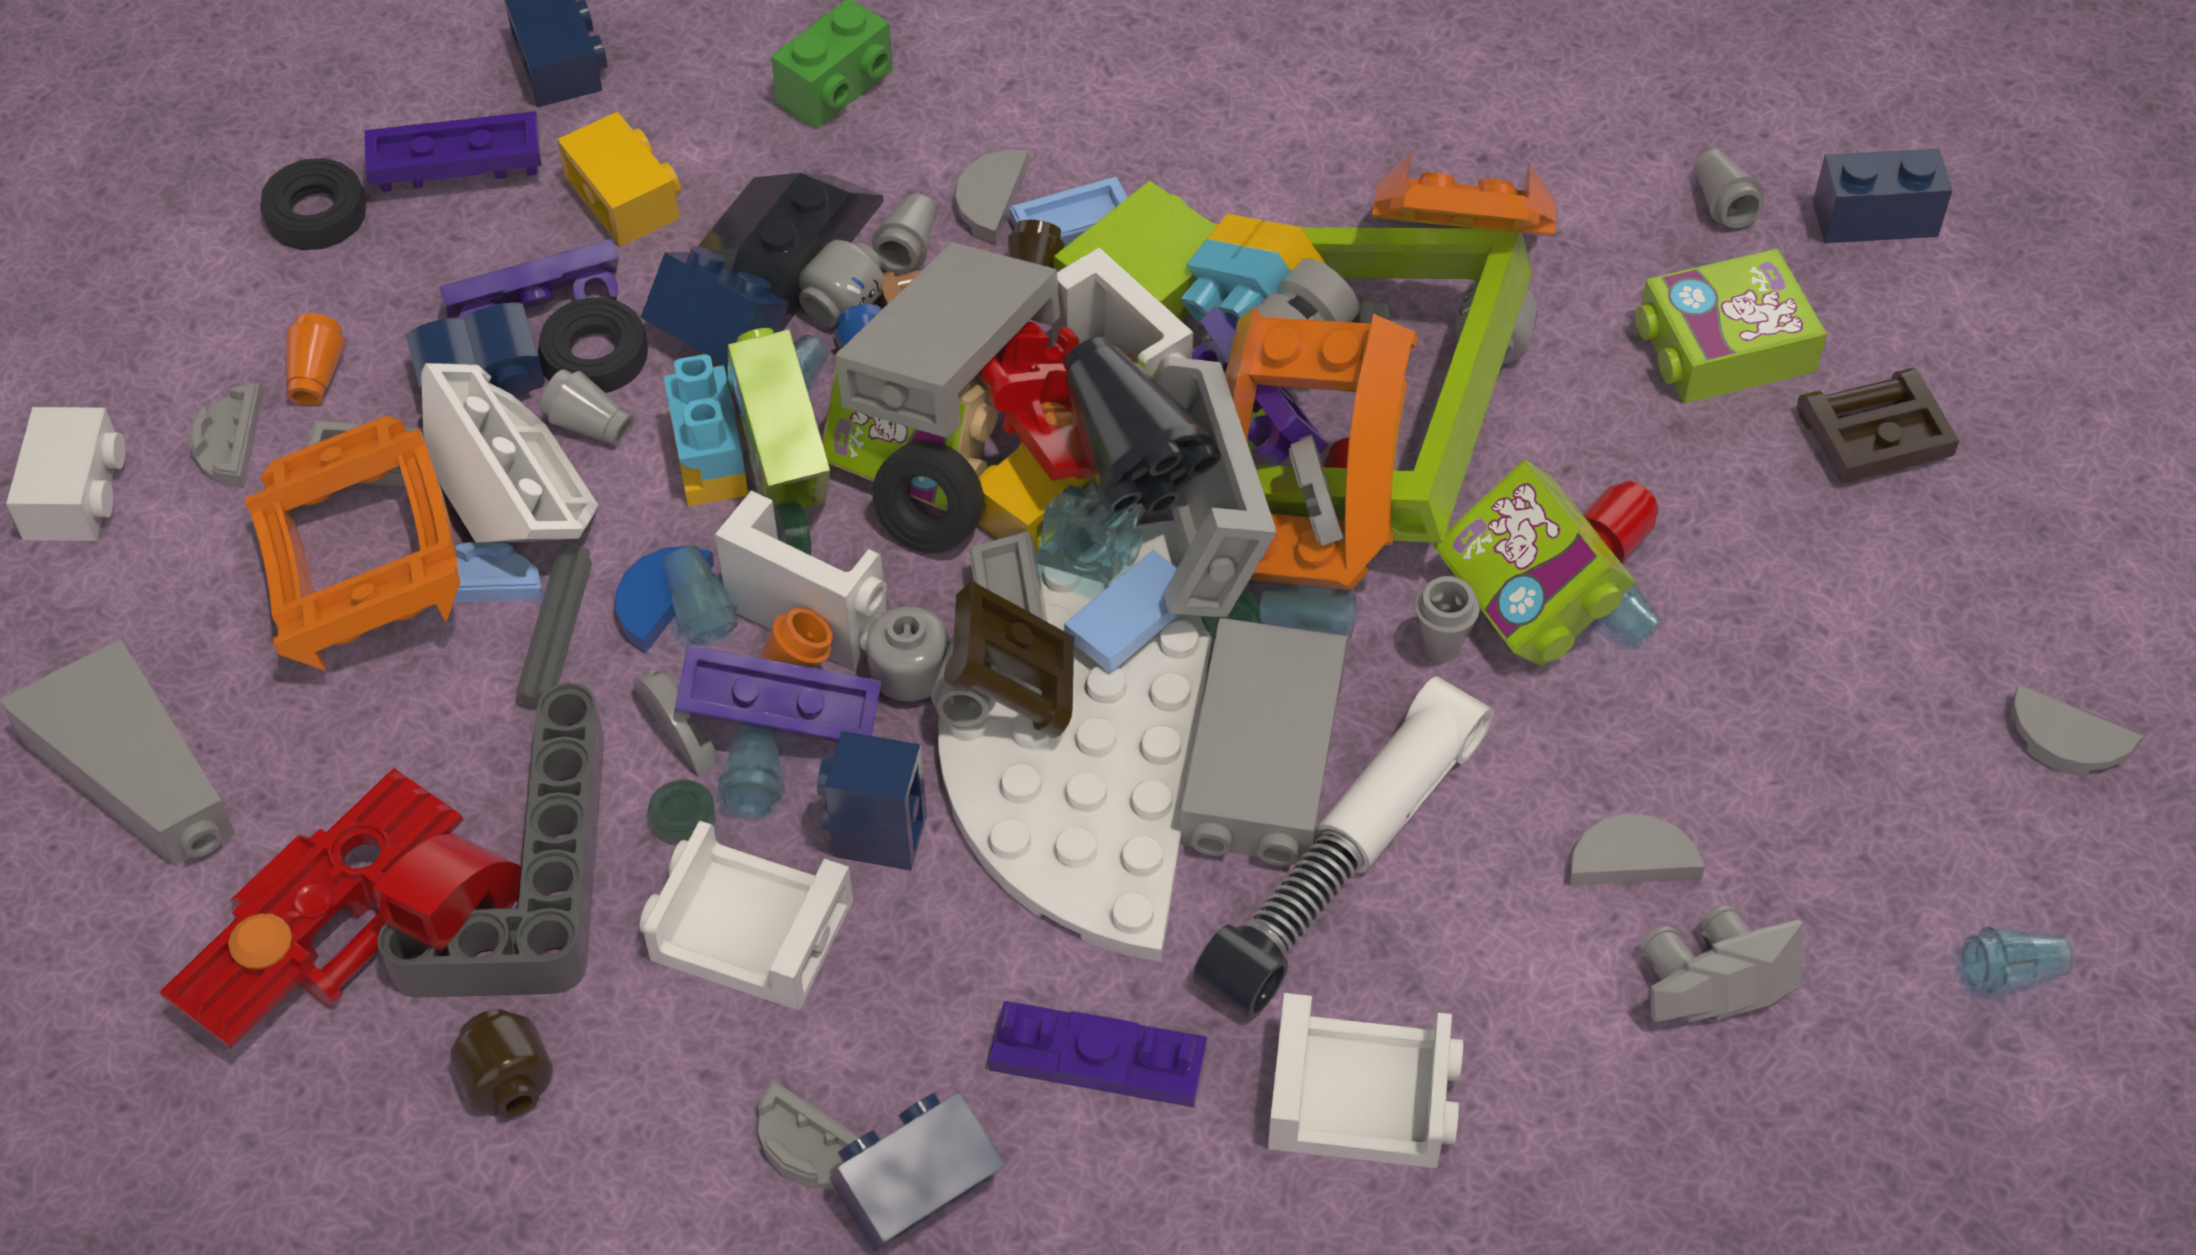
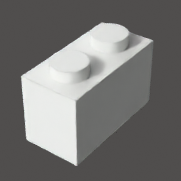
M32 407L6 502L23 540L97 541L102 518L110 517L113 510L114 494L111 481L114 469H121L125 462V441L123 435L120 432H115L106 408Z

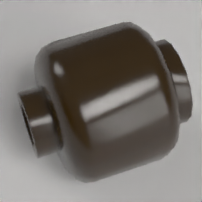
M502 1009L482 1012L472 1017L463 1025L459 1036L451 1048V1065L465 1099L475 1111L489 1115L500 1114L503 1117L522 1115L538 1103L539 1096L545 1092L552 1080L553 1065L539 1032L528 1017L519 1014L509 1013Z

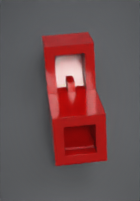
M444 834L420 843L403 855L373 886V891L386 924L442 952L474 910L511 909L520 895L522 867L456 834Z

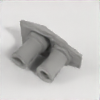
M1728 905L1720 906L1707 914L1701 923L1700 928L1703 930V932H1700L1701 936L1708 944H1711L1713 949L1699 956H1695L1674 928L1664 926L1651 931L1640 944L1641 958L1651 966L1661 979V981L1651 986V1018L1654 1022L1685 1018L1688 1023L1713 1016L1716 1020H1720L1777 1002L1801 986L1803 923L1798 919L1752 931L1734 907Z

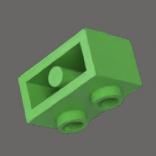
M845 0L832 11L822 15L815 24L791 42L782 45L771 56L776 103L814 129H818L893 71L890 23L854 0Z

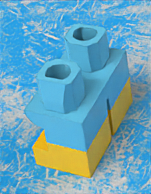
M1226 214L1186 264L1197 280L1182 296L1181 301L1198 323H1201L1200 320L1216 306L1237 325L1238 320L1253 307L1256 308L1270 293H1278L1277 286L1302 259L1312 258L1324 264L1325 262L1301 227L1266 220L1263 223L1260 219Z
M706 354L677 359L674 362L676 374L663 377L688 506L747 496L748 489L742 450L724 365L713 367L711 356Z

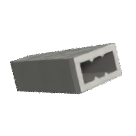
M121 639L0 698L17 735L25 746L174 866L191 857L197 858L211 853L222 841L235 835L221 799Z

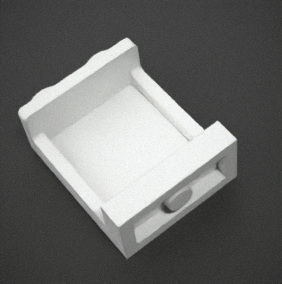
M1095 249L1057 272L1060 318L1052 325V346L1057 341L1059 330L1066 326L1070 327L1079 338V344L1094 337H1105L1109 344L1117 345L1131 353L1137 359L1138 365L1151 377H1153L1160 361L1164 357L1192 359L1193 331L1102 249Z
M751 490L715 534L727 609L771 630L775 619L779 615L789 613L794 608H806L814 611L828 623L832 630L833 639L830 643L831 651L828 659L855 671L867 655L866 640L869 628L876 618L887 611L885 598L887 584L883 578L881 555L868 549L851 571L844 572L778 540L773 500Z
M699 821L689 841L681 840L676 846L669 865L670 877L661 894H653L643 909L640 919V931L644 933L650 961L800 1011L853 902L849 866L824 859L816 876L723 846L716 841L714 826Z
M1284 993L1268 1149L1438 1168L1442 1144L1455 1145L1458 1125L1459 1102L1446 1101L1447 1081L1459 1082L1463 1055V1040L1450 1038L1452 1014L1438 1012L1434 1029L1310 1016L1312 996Z

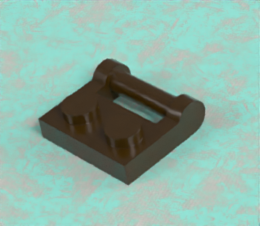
M1913 367L1893 372L1891 379L1827 395L1818 390L1802 394L1798 397V414L1806 429H1812L1842 484L1955 456L1960 441L1922 376ZM1894 402H1898V403H1899V404H1896V405H1892V406H1888V407H1884V408H1880V409H1876V410H1872V411H1868V412H1864V413H1859V414H1855V415H1851V416H1847V417H1843V418H1839V419L1837 418V416H1841V415H1845V414H1849V413H1854V412H1858V411H1862V410H1866V409H1870V408H1874V407H1878V406H1882V405H1886V404H1890V403H1894Z
M971 581L956 594L953 655L945 667V682L961 691H968L972 688L1032 720L1035 730L1050 738L1059 737L1068 727L1073 712L1074 636ZM984 660L1012 674L1023 682L1040 689L1042 694L1039 695L985 666Z

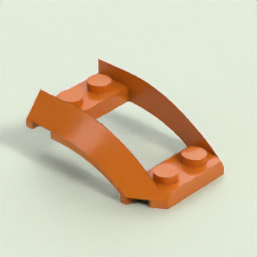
M1411 151L1377 182L1372 218L1554 237L1556 201L1530 162L1523 190H1517L1513 187V183L1494 178L1480 179L1478 185L1458 184L1455 182L1454 176L1436 172L1422 173L1420 179H1410Z
M1253 307L1238 320L1225 377L1246 441H1248L1257 385L1356 392L1348 447L1345 521L1338 520L1343 539L1322 546L1320 541L1317 542L1309 519L1310 517L1271 514L1277 533L1249 580L1352 590L1370 571L1366 565L1384 545L1392 546L1394 532L1391 530V500L1394 463L1400 421L1408 386L1404 378L1411 348H1416L1418 335L1415 331L1373 314L1371 324L1262 317L1258 310Z
M386 415L271 461L260 476L265 488L263 491L245 497V505L251 514L263 556L270 593L271 614L278 629V636L273 638V645L279 655L326 671L324 649L335 644L344 645L351 643L367 631L395 620L404 621L411 619L423 609L435 604L443 619L447 622L460 585L459 569L446 505L425 439L419 428L408 432L402 421ZM400 466L414 515L420 551L314 592L304 548L291 509L303 504L309 506L321 503L338 490L358 482L367 483L379 480L387 475L391 469Z

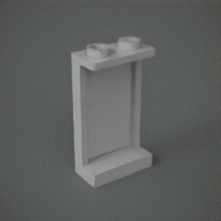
M951 242L835 355L841 407L949 438L961 425L958 393L1029 320L1053 325L1060 318L1057 269Z
M1164 357L1152 378L1206 427L1221 454V459L1212 469L1194 476L1178 489L1180 498L1171 506V511L1185 555L1167 585L1163 596L1168 612L1171 614L1227 618L1277 531L1221 362Z
M1219 618L1181 806V845L1191 846L1198 852L1210 856H1221L1228 852L1255 856L1275 866H1288L1300 861L1304 853H1307L1309 846L1314 844L1336 706L1344 674L1347 636Z

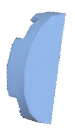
M475 541L455 546L460 585L454 602L543 600L538 568L531 564L527 558L515 553L513 546L503 542L476 543Z

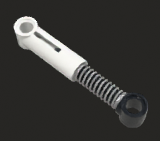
M1438 676L1431 678L1423 686L1410 706L1403 725L1320 822L1315 830L1314 844L1310 845L1307 853H1304L1300 861L1295 863L1294 869L1288 871L1287 877L1281 880L1280 885L1274 888L1273 894L1268 895L1266 902L1260 905L1259 911L1254 912L1252 919L1247 920L1244 925L1236 928L1233 925L1227 924L1212 937L1194 968L1193 981L1248 1018H1255L1260 1015L1283 983L1288 969V960L1286 958L1287 954L1293 950L1292 945L1299 944V937L1305 936L1307 933L1306 929L1313 927V920H1318L1321 916L1320 912L1326 911L1327 904L1333 903L1334 895L1340 894L1341 887L1346 886L1348 883L1347 879L1353 878L1355 873L1361 874L1369 870L1457 762L1462 765L1471 757L1482 743L1490 728L1494 709Z

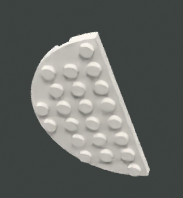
M1175 521L1135 525L1122 542L1111 536L1105 542L1100 543L1092 537L1076 543L1040 562L1038 568L1048 623L1064 631V623L1152 550L1178 568L1185 553ZM1180 614L1111 673L1074 645L1072 718L1066 730L1057 738H1050L1035 730L1032 720L996 702L994 708L988 713L984 721L970 727L951 725L939 716L938 740L941 773L952 807L954 820L969 848L985 870L1000 886L1038 917L1044 914L1058 924L1081 934V940L1092 945L1127 956L1162 962L1181 845V806L1209 672L1217 617ZM991 664L994 671L1039 695L1042 694L1040 689Z

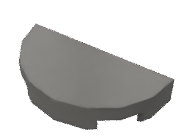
M1006 149L985 154L970 163L957 179L955 193L956 211L958 215L960 214L962 220L971 227V233L976 238L994 245L997 244L1009 215V207L1013 205L1029 166V151Z
M260 383L240 385L229 389L230 396L217 401L208 410L206 405L197 412L189 429L190 449L195 461L204 475L221 485L244 488L264 395Z
M1309 435L1300 438L1299 442L1291 444L1289 453L1299 488H1302L1315 537L1317 542L1320 541L1323 546L1343 539V535L1313 436Z
M652 669L634 679V690L699 777L717 767L719 760L711 740L708 742L705 740L694 722L690 720L689 717L693 715L674 712L679 686L666 672Z
M2017 685L2013 695L2009 715L2011 724H2016L2018 733L2027 742L2026 751L2033 758L2053 770L2076 776H2088L2090 770L2108 769L2114 765L2119 768L2125 765L2142 740L2143 735L2022 685Z
M1626 813L1604 818L1583 833L1573 850L1570 863L1569 885L1702 879L1705 865L1696 844L1677 826L1655 816Z
M771 1079L759 1100L758 1136L766 1159L786 1179L808 1188L835 1189L829 1177L838 1166L843 1164L838 1152L858 1139L859 1136Z

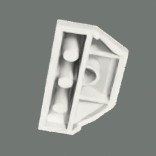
M425 363L421 372L423 437L439 484L476 543L579 539L599 505L547 425L512 394L489 383L491 376L479 365Z

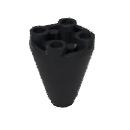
M1105 337L1088 339L1074 347L1063 360V366L1067 371L1065 376L1066 385L1096 492L1110 515H1117L1144 507L1149 515L1163 512L1179 500L1180 492L1178 489L1194 476L1209 471L1220 461L1221 454L1206 427L1117 346L1110 345Z

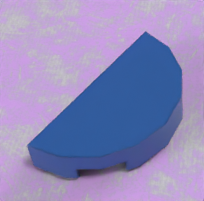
M692 546L666 547L641 557L625 571L616 589V615L624 630L625 637L631 644L646 654L714 566L712 551Z

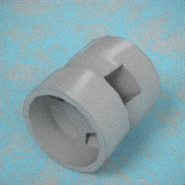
M1312 258L1302 259L1277 286L1278 293H1270L1256 307L1262 317L1351 322L1359 314V302L1347 282L1333 269Z

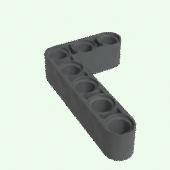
M572 682L557 684L545 691L537 705L518 908L474 910L442 952L385 923L377 938L378 949L389 979L398 992L415 998L557 994L567 992L577 986L584 977L588 960L604 751V735L595 696L589 688ZM574 777L570 780L560 782L562 779ZM570 833L565 837L553 838L558 834ZM567 890L560 895L547 896L553 891ZM563 948L554 955H541L549 949ZM489 949L494 950L492 953L484 957H473L475 954L481 951ZM424 951V953L417 958L408 960L405 959L412 953Z

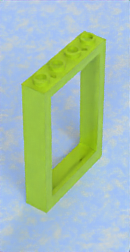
M1301 227L1325 264L1342 278L1480 279L1414 471L1394 470L1391 500L1393 541L1442 543L1533 273L1523 234L1476 228ZM1262 408L1257 413L1252 411L1251 420L1257 416L1265 415L1264 409ZM1248 440L1247 444L1251 452L1253 443L1250 440ZM1255 465L1271 514L1310 517L1302 488H1299L1293 466L1271 467L1270 465ZM1323 467L1338 520L1345 521L1347 468Z

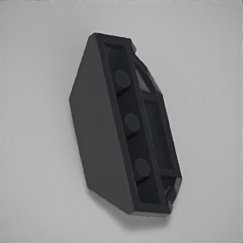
M791 173L754 177L697 247L708 249L722 256L725 259L723 267L735 274L745 272L766 280L772 285L770 293L789 302L779 332H781L802 307L799 301V294L801 293L799 276L804 267L826 244L834 240H844L852 243L884 202V198L879 193L831 175Z

